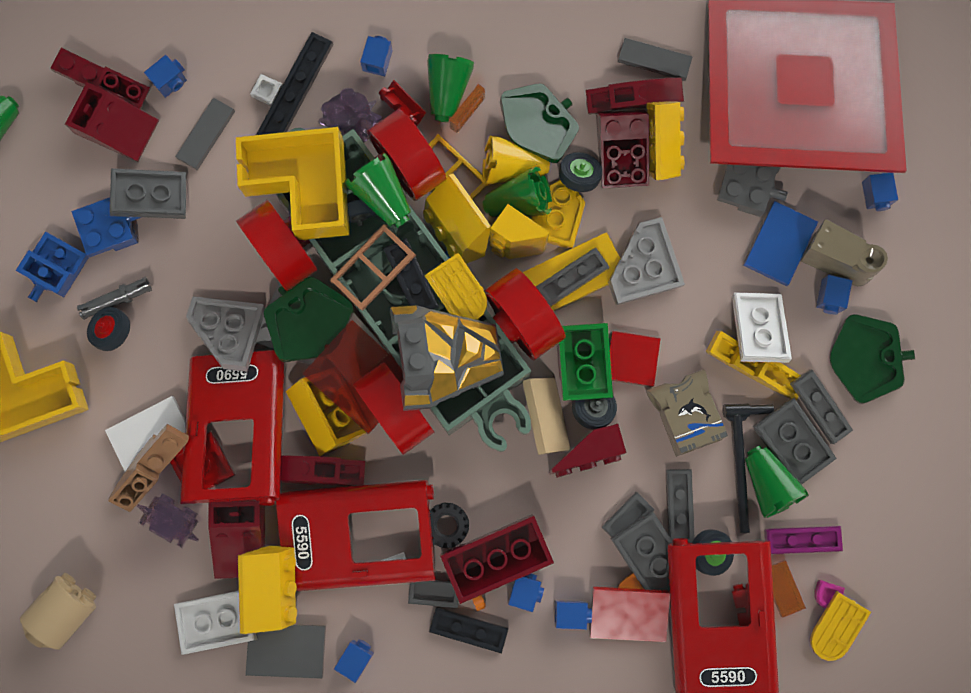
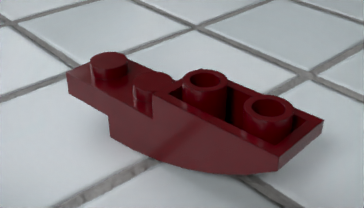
M62 47L50 68L53 72L74 81L78 86L84 88L86 82L139 109H141L150 91V87L106 66L103 68Z
M682 78L630 81L586 90L589 115L632 108H647V103L684 102Z
M281 455L280 482L360 486L364 485L366 461L347 460L336 457Z

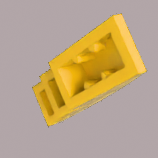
M722 331L715 332L706 350L708 354L758 383L790 399L795 398L797 400L798 395L790 383L801 375L781 362H741L738 341Z

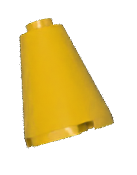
M490 135L484 149V151H487L486 159H483L482 177L485 183L508 182L533 167L541 169L537 171L540 176L548 174L550 168L549 161L519 147L514 142L498 136Z

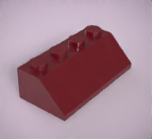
M533 514L440 554L460 604L554 564Z

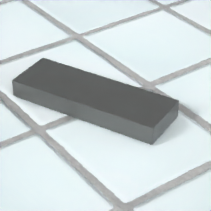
M625 38L618 63L672 78H682L683 81H686L693 57Z
M213 98L175 157L198 171L235 113L234 109Z
M595 247L537 285L536 288L551 307L608 270L609 266Z
M808 370L790 383L830 444L837 443L853 431L813 370Z
M692 469L666 470L668 535L671 539L687 538L688 543H692L695 538Z

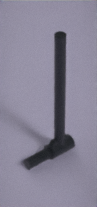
M749 403L723 405V416L728 421H732L740 533H750L742 421H745L750 415L770 414L774 411L773 404L749 405Z

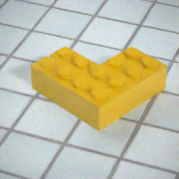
M338 127L235 137L236 159L239 162L237 164V186L245 197L290 192L292 232L298 240L349 235L347 188L344 183L346 180L344 141Z
M0 332V442L89 410L83 390L76 387L81 384L74 364L63 360L25 374L13 336Z

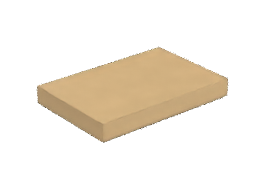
M555 378L523 380L538 455L571 450Z

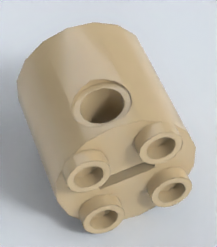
M64 573L61 577L56 576L46 590L21 615L20 622L25 637L36 647L61 649L85 619L96 609L94 602L96 595L87 588L80 589L75 585L76 580L67 573Z

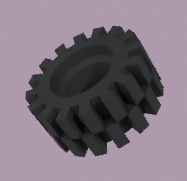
M445 502L435 505L430 510L432 541L434 545L441 548H452L459 545L466 538L469 531V519L461 507ZM444 515L452 516L456 520L457 527L451 535H443L437 529V522Z

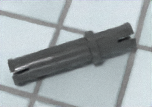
M143 277L128 285H119V289L84 304L77 305V310L82 311L79 312V315L85 320L103 308L114 307L123 302H132L133 298L152 291V287L148 286L150 282L146 277Z

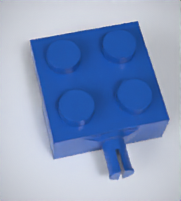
M110 197L71 211L88 257H93L112 249L118 251L138 243L132 221L142 217L110 216Z
M45 231L33 252L28 250L16 271L28 277L35 284L28 296L33 301L38 302L44 290L52 291L65 297L89 257L82 251Z

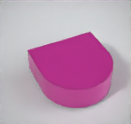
M818 580L814 594L815 600L819 606L826 608L836 591L843 594L845 588Z

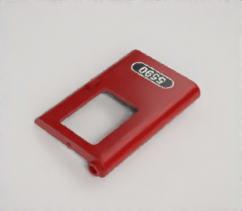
M274 350L253 352L248 372L223 369L213 355L190 358L185 434L189 438L183 451L180 504L256 500L259 501V505L272 506L275 501L280 500L285 362L278 359ZM253 420L250 485L240 488L204 489L207 425L211 422Z
M428 480L280 492V500L276 501L280 546L294 548L296 591L436 581L429 509L430 500H434L433 484L429 485ZM415 508L417 510L421 557L360 563L353 561L349 527L350 513Z
M687 538L672 539V543L668 544L676 693H779L770 541L693 544L688 543ZM745 554L747 557L750 623L746 626L701 627L698 615L696 558L700 555Z

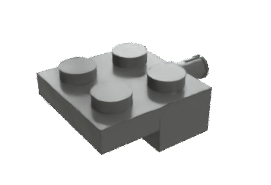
M727 165L717 201L736 206L739 211L761 217L765 213L767 203L771 197L785 202L788 192L774 188L777 167Z

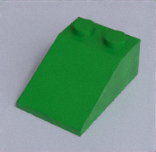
M608 323L562 326L566 338L558 343L557 347L563 401L613 398Z

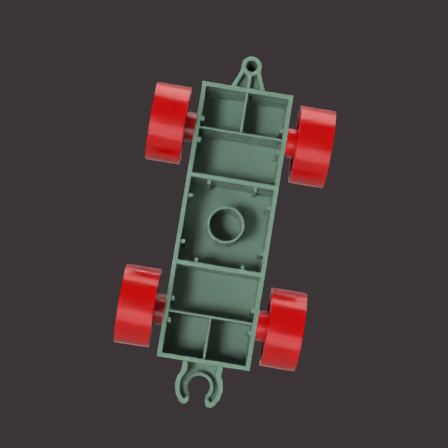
M397 109L367 130L368 137L378 153L376 157L372 155L354 129L342 136L344 141L346 179H349L350 182L354 180L355 176L353 174L377 157L382 161V155L385 153L391 160L401 188L414 201H417L447 179L440 161L427 140L411 119L400 109ZM294 128V129H292L290 132H293V131H302V130H305V129H303V128ZM346 186L347 202L352 201L351 196L356 195ZM290 192L276 194L290 215L283 220L269 200L266 199L236 220L243 233L286 291L318 270L303 249L306 245L310 243L334 276L383 224H386L387 228L400 240L407 238L424 275L449 259L410 205L411 213L407 215L410 220L398 228L395 224L390 227L378 215L362 221V226H358L357 222L349 223V235L298 240L292 232ZM384 232L363 255L387 277L393 269L384 252V248L395 244V242ZM360 258L338 279L361 303L383 281ZM517 268L484 290L487 301L496 315L492 317L486 310L479 319V321L496 325L504 375L477 388L464 391L459 396L444 400L430 408L449 436L473 420L478 427V433L482 441L489 448L499 452L506 450L507 442L502 436L494 432L492 423L497 415L504 413L511 415L516 422V428L523 435H527L531 430V418L527 409L518 400L514 399L510 393L522 384L523 380L529 379L531 369L512 344L516 342L522 351L535 361L566 338L561 323L545 298L529 278ZM395 277L363 311L357 306L356 308L402 370L398 335L393 334L390 308L409 306ZM427 280V283L439 306V309H436V311L448 313L442 301L440 300V298L438 297V295L436 294V292ZM382 362L354 382L353 386L387 435L404 455L435 432L420 412L421 409L403 411L400 389L402 382H399L386 363Z

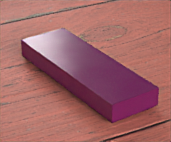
M841 526L764 529L765 541H770L771 554L843 551Z

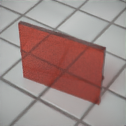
M353 320L342 329L330 344L325 345V349L302 373L307 380L367 434H370L379 422L360 397L353 383L382 362L386 363L399 382L404 380L403 372L392 356Z

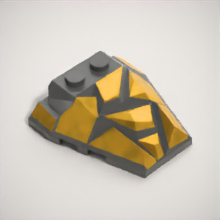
M421 306L390 308L393 334L398 335L404 379L400 384L403 411L430 409L444 400L457 397L464 391L477 388L504 375L495 324Z

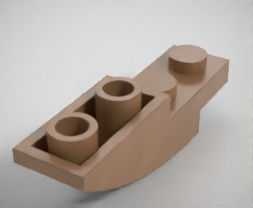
M166 424L158 435H153L137 454L114 488L108 501L131 512L156 484L159 474L185 446L189 436Z

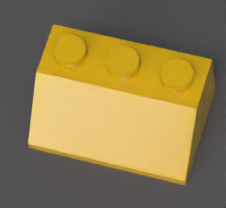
M677 101L647 103V113L649 114V176L655 180L681 176V170H684L685 166L684 156L681 155V146L684 145V132L680 131V121H684L683 106L680 107V102Z
M450 174L446 177V181L441 183L425 199L423 217L434 228L438 240L445 244L449 256L452 257L459 253L467 264L485 256L491 225L456 176Z
M507 204L490 228L491 251L500 258L505 256L508 259L543 254L546 250L550 232Z
M335 367L302 378L285 391L319 456L337 450L371 431L343 377Z
M266 546L238 555L240 634L282 630L296 624V559L293 547Z

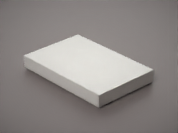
M734 292L732 301L741 362L789 363L792 357L782 294Z
M171 396L106 429L105 432L124 471H126L153 435L157 436L166 424L185 433L186 420L175 397Z
M239 591L174 604L181 655L257 640L256 633L240 634Z

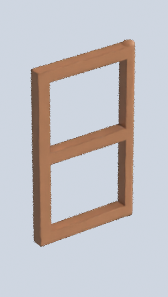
M383 224L330 279V282L334 283L363 311L416 254L392 233L386 224ZM384 232L408 254L387 277L363 255ZM359 258L383 280L362 303L338 280Z

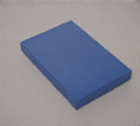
M774 201L743 266L782 285L788 286L818 221Z

